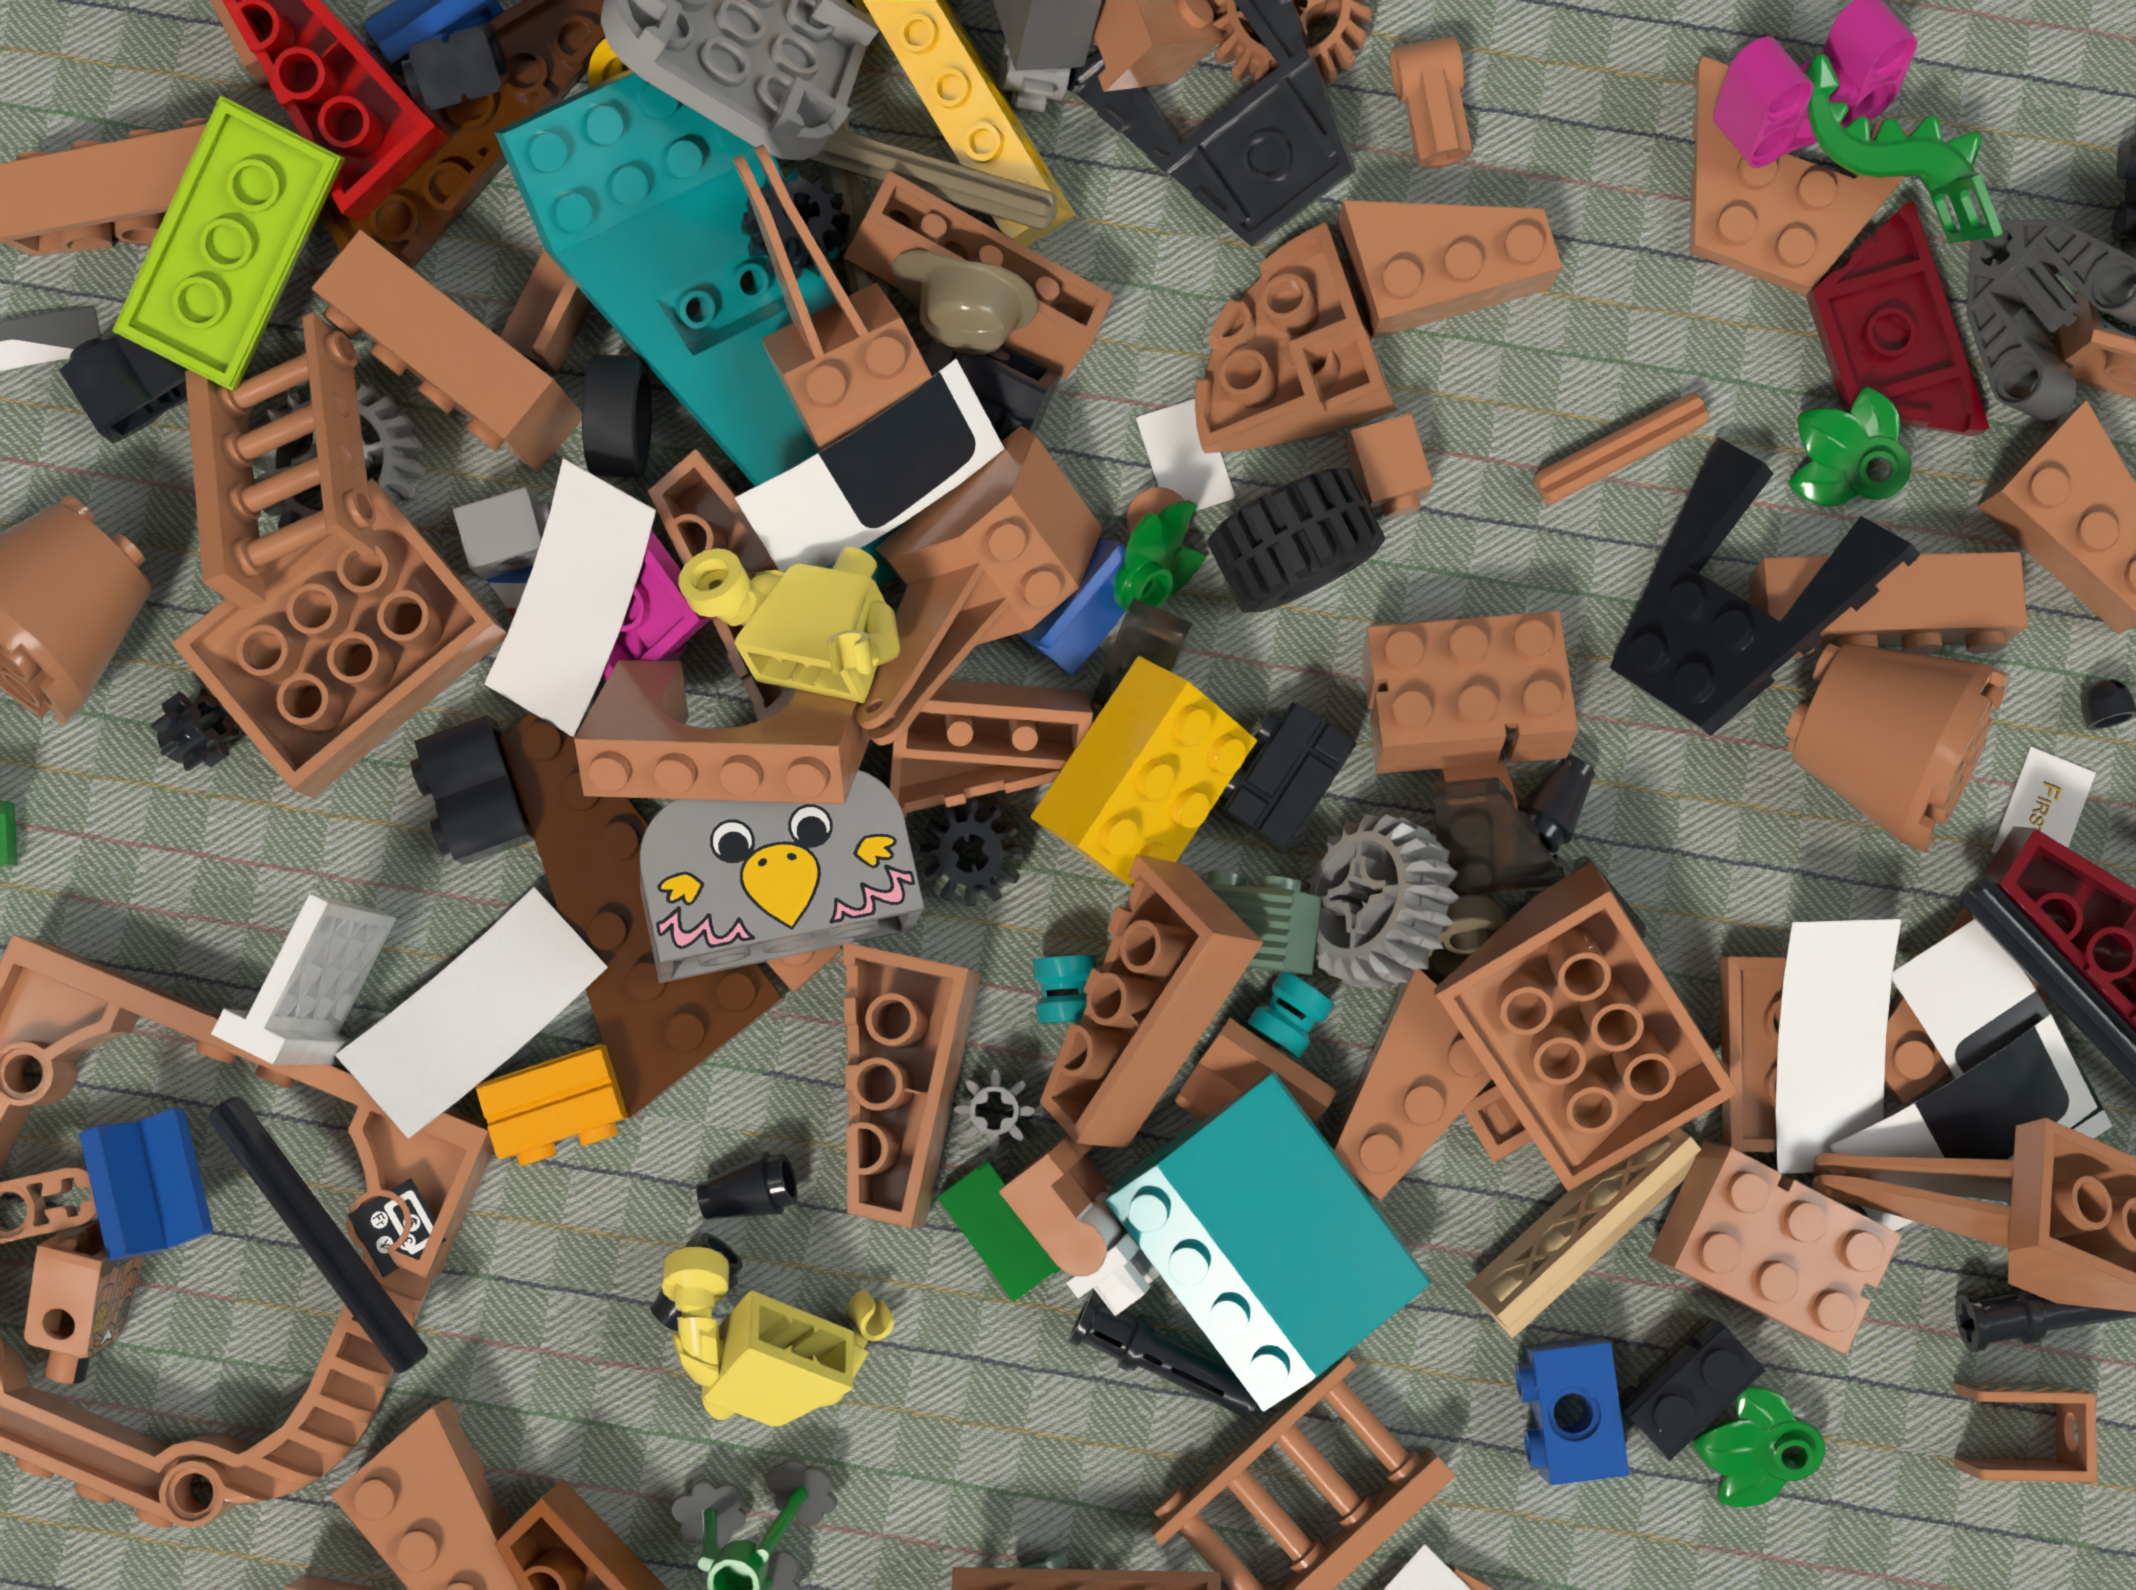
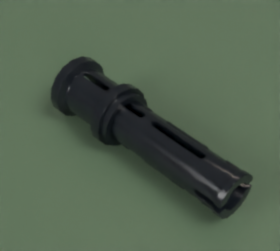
M2016 1286L2011 1287L2009 1294L1977 1298L1972 1292L1960 1294L1956 1299L1955 1305L1958 1331L1964 1345L1970 1352L1983 1351L1988 1343L2020 1339L2024 1344L2037 1343L2050 1330L2136 1318V1312L2057 1304Z
M1094 1289L1090 1292L1074 1323L1068 1339L1069 1344L1077 1347L1081 1343H1085L1117 1359V1367L1125 1371L1128 1369L1134 1371L1139 1366L1184 1388L1188 1392L1194 1393L1241 1416L1246 1421L1250 1419L1258 1404L1229 1366L1155 1331L1156 1323L1151 1321V1317L1143 1313L1137 1318L1124 1311L1114 1316Z

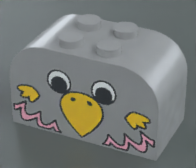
M860 770L856 774L845 804L676 799L665 806L653 818L646 829L641 844L640 891L659 984L843 946V942L853 944L911 932L924 910L908 833L900 805L891 791L881 781Z

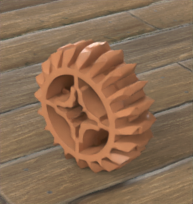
M1207 0L1214 14V21L1211 24L1219 28L1224 36V39L1218 43L1219 46L1215 50V60L1218 65L1235 61L1231 73V78L1234 79V82L1243 80L1250 73L1255 76L1253 86H1255L1279 67L1278 63L1266 47L1256 42L1262 40L1243 13L1236 10L1234 0ZM1293 0L1306 36L1308 29L1321 25L1322 18L1332 15L1336 16V27L1324 41L1311 48L1323 82L1328 87L1335 83L1337 76L1335 67L1348 71L1353 66L1355 60L1352 50L1363 49L1367 34L1362 27L1367 26L1371 18L1370 7L1362 5L1366 0Z

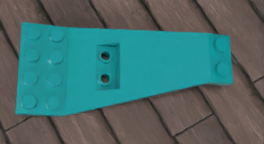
M631 69L495 131V135L545 251L755 487L816 455L817 451L784 389L761 338L793 322L775 271L768 275L766 263L769 257L767 255L749 257L747 246L750 237L742 234L741 220L743 214L747 212L745 204L748 194L734 165L733 158L742 154L759 188H763L766 177L755 155L754 148L756 147L645 81ZM769 154L780 177L785 180L775 156ZM805 268L801 278H798L796 281L810 315L836 301L822 276L817 277ZM750 270L753 275V283L748 290L743 292L740 286V279L746 271ZM697 297L700 304L699 311L696 316L689 319L686 314L687 303L692 298ZM907 521L860 548L871 555L877 563V568L871 579L876 582L878 587L897 576L875 548ZM835 562L824 568L832 569Z

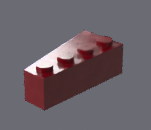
M2013 826L1983 875L1992 879L2136 1032V889L2038 829Z

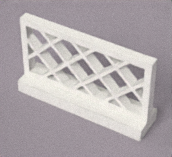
M309 894L250 1011L223 1009L211 1034L273 1065L344 1066L335 1054L354 1040L340 1034L339 1031L397 918L377 909Z

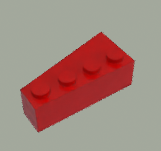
M222 0L250 51L255 54L270 81L268 84L280 105L287 111L299 135L345 158L330 193L343 215L360 223L450 138L444 129L417 100L412 98L407 89L324 0Z

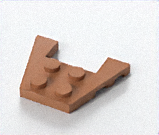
M1702 56L1694 71L1693 87H1696V111L1693 116L1692 127L1695 153L1694 173L1691 176L1690 253L1807 296L1905 176L1875 178L1854 174V177L1851 178L1789 154L1779 157L1766 166L1760 168L1751 167L1713 122V113L1730 65ZM1878 120L1871 128V139L1875 138L1882 121ZM1902 129L1906 135H1910L1912 133Z

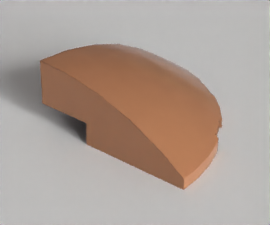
M1327 222L1303 232L1272 253L1260 264V278L1247 290L1239 301H1235L1232 298L1228 300L1209 334L1208 340L1212 352L1206 367L1204 379L1197 378L1196 426L1201 448L1205 454L1241 451L1311 438L1354 426L1397 410L1364 317Z

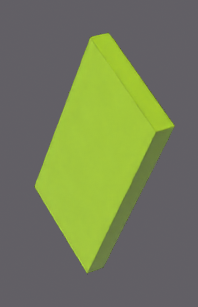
M220 95L112 331L231 391L237 390L345 158Z

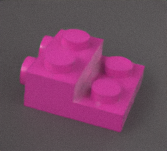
M652 530L622 627L602 674L603 679L606 681L618 660L675 661L687 650L683 644L713 618L700 616L690 608L678 585L681 570Z

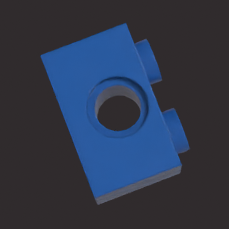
M1600 1336L1522 1345L1524 1362L1515 1364V1378L1521 1403L1530 1402L1533 1428L1524 1429L1525 1452L1530 1469L1539 1468L1540 1476L1550 1485L1630 1476L1611 1342ZM1567 1394H1579L1584 1406L1580 1420L1569 1427L1558 1426L1554 1419V1407L1557 1401Z

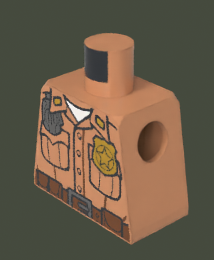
M99 1220L85 1226L67 1229L37 1246L24 1339L29 1345L50 1350L45 1376L56 1382L68 1384L84 1382L90 1357L121 1336L144 1256L108 1262Z

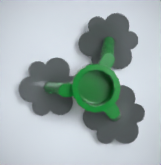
M798 1458L789 1459L784 1467L772 1468L766 1476V1484L770 1491L777 1495L774 1503L780 1513L762 1540L757 1544L749 1540H737L728 1543L731 1538V1530L741 1529L746 1523V1513L740 1508L743 1501L742 1491L737 1485L726 1482L715 1487L711 1481L704 1479L697 1481L693 1485L692 1493L686 1492L678 1495L672 1502L671 1512L673 1518L681 1523L680 1535L686 1541H696L700 1538L703 1543V1552L697 1565L702 1571L708 1572V1590H801L798 1582L794 1580L799 1573L797 1558L788 1551H779L774 1554L773 1549L794 1517L805 1525L813 1526L822 1520L824 1513H831L835 1509L837 1498L830 1492L833 1486V1479L830 1473L820 1466H808Z

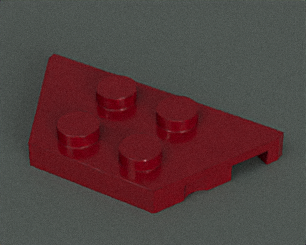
M1914 201L1906 203L1839 267L1816 286L1806 299L1843 411L1850 413L1857 395L1864 387H1869L1883 394L1893 403L1902 425L1971 437L1981 435L1990 427Z

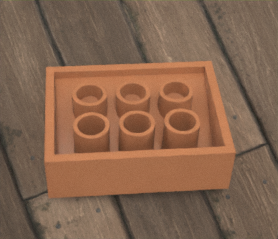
M373 478L367 481L369 498L376 512V521L372 524L376 553L363 557L334 534L266 565V569L263 572L266 601L243 610L226 598L171 643L290 788L312 798L318 796L503 642L508 633L471 588Z
M1593 861L1532 898L1434 989L1435 995L1568 1192L1666 1136L1675 1128L1685 1125L1738 1094L1718 1056Z

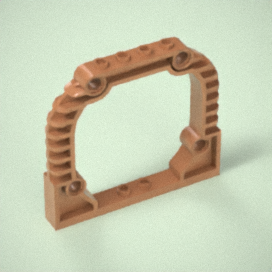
M12 935L0 962V1175L33 1106L55 1104L65 1098L74 1087L77 1071L74 1060L111 1039L132 1033L140 1015L198 1039L199 1043L195 1050L208 1057L233 1064L235 1057L239 1056L258 1064L255 1075L266 1081L286 1088H292L294 1081L297 1080L358 1106L348 1132L357 1148L364 1169L368 1192L355 1200L349 1209L348 1215L379 1196L388 1197L398 1203L404 1213L405 1225L403 1233L395 1243L385 1248L396 1266L400 1268L382 1277L349 1216H347L346 1221L348 1235L354 1245L364 1251L362 1260L413 1328L434 1276L440 1274L443 1270L494 1147L487 1123L448 1108L408 1139L345 1066L273 1065L212 1035L211 1032L221 1015L216 1011L39 938ZM32 1058H36L39 1061L43 1071L42 1080L34 1090L28 1087L24 1079L25 1066ZM410 1178L414 1181L436 1221L422 1255L416 1259L395 1251L402 1246L409 1236L412 1219L410 1209L403 1198L390 1191ZM443 1237H445V1238H446V1241L443 1242V1243H441L442 1240H443ZM344 1304L307 1391L281 1428L255 1445L235 1436L216 1432L196 1435L173 1445H168L28 1386L25 1364L15 1348L3 1341L4 1358L0 1367V1451L17 1457L15 1465L29 1474L44 1478H52L54 1474L76 1482L75 1491L86 1498L103 1503H112L116 1499L137 1508L135 1516L150 1525L161 1528H172L173 1524L188 1528L203 1526L225 1515L235 1508L237 1504L265 1501L295 1492L315 1482L336 1467L355 1448L370 1427L394 1370ZM195 1474L205 1476L212 1484L213 1498L209 1505L200 1503L192 1494L191 1483Z

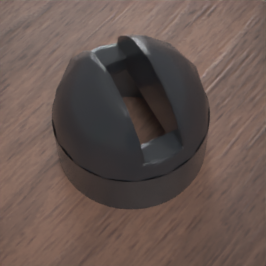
M2111 679L2093 681L2085 688L2081 697V712L2086 728L2088 730L2105 729L2125 723L2136 717V703L2127 685Z

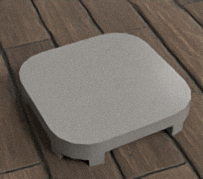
M604 0L600 21L607 43L622 63L642 79L754 147L763 144L769 154L781 159L804 160L818 155L851 112V109L846 106L867 46L879 32L878 25L872 15L867 12L861 0Z

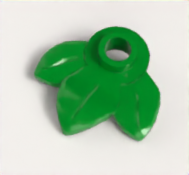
M1864 387L1854 400L1850 413L1840 409L1825 407L1802 411L1798 414L1797 423L1800 439L1808 456L1812 459L1811 462L1801 467L1789 481V486L1799 496L1820 505L1838 506L1857 495L1874 500L1886 499L1897 494L1906 485L1911 473V461L1906 449L1897 441L1900 417L1893 403L1883 394L1872 388ZM1883 457L1891 464L1889 474L1879 480L1870 478L1866 474L1867 464L1874 458Z
M1190 500L1169 504L1158 516L1149 512L1134 528L1125 550V562L1119 568L1114 582V599L1120 608L1128 613L1152 614L1165 603L1168 597L1174 596L1200 568L1206 557L1196 549L1182 545L1186 529L1197 504Z
M1750 1385L1736 1398L1737 1418L1715 1424L1700 1432L1692 1440L1694 1448L1702 1460L1710 1468L1723 1475L1718 1487L1717 1498L1720 1503L1731 1507L1746 1508L1761 1505L1772 1500L1778 1495L1787 1481H1797L1812 1475L1820 1467L1825 1456V1444L1819 1430L1809 1421L1794 1416L1786 1398L1782 1394L1762 1386ZM1790 1446H1800L1803 1448L1793 1456H1782L1784 1450Z

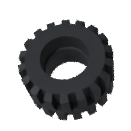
M1333 468L1318 471L1292 481L1241 508L1215 529L1208 538L1207 544L1241 612L1248 613L1263 612L1279 607L1329 584L1371 558L1386 538L1351 469Z

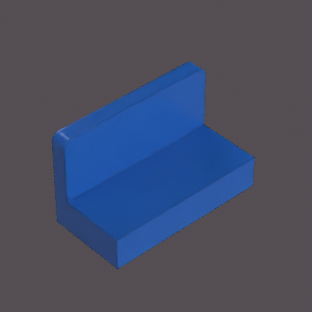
M397 0L367 20L364 26L395 72L399 75L403 72L401 62L409 59L408 53L411 51V45L426 37L451 30L455 32L462 27L491 20L503 13L504 10L498 0Z
M1099 538L1080 588L1032 629L1023 631L1020 634L1021 637L1067 676L1073 677L1126 612L1116 604L1114 599L1115 577L1119 568L1125 562L1126 546L1120 541Z
M170 1108L137 1122L99 1125L79 1133L108 1262L158 1254L212 1233L211 1217L186 1113L183 1108Z

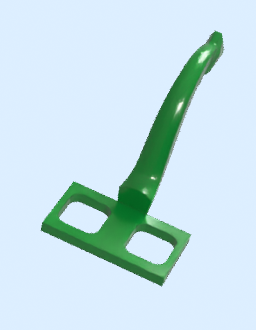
M1819 54L1810 61L1805 74L1814 84L1813 93L1807 107L1811 130L1821 149L1836 164L1856 175L1875 178L1917 176L1920 178L1930 194L1949 244L1995 238L2004 234L1981 173L1965 176L1975 171L1973 165L1982 142V137L1979 133L1969 132L1944 142L1940 121L1934 115L1925 117L1910 135L1904 133L1894 118L1882 121L1874 139H1871L1870 122L1866 117L1860 116L1844 128L1840 123L1849 108L1846 103H1830L1829 95L1840 85L1829 58L1825 54ZM1968 189L1973 190L1985 217L1986 225L1979 221ZM1943 194H1946L1952 203L1960 229L1955 227Z

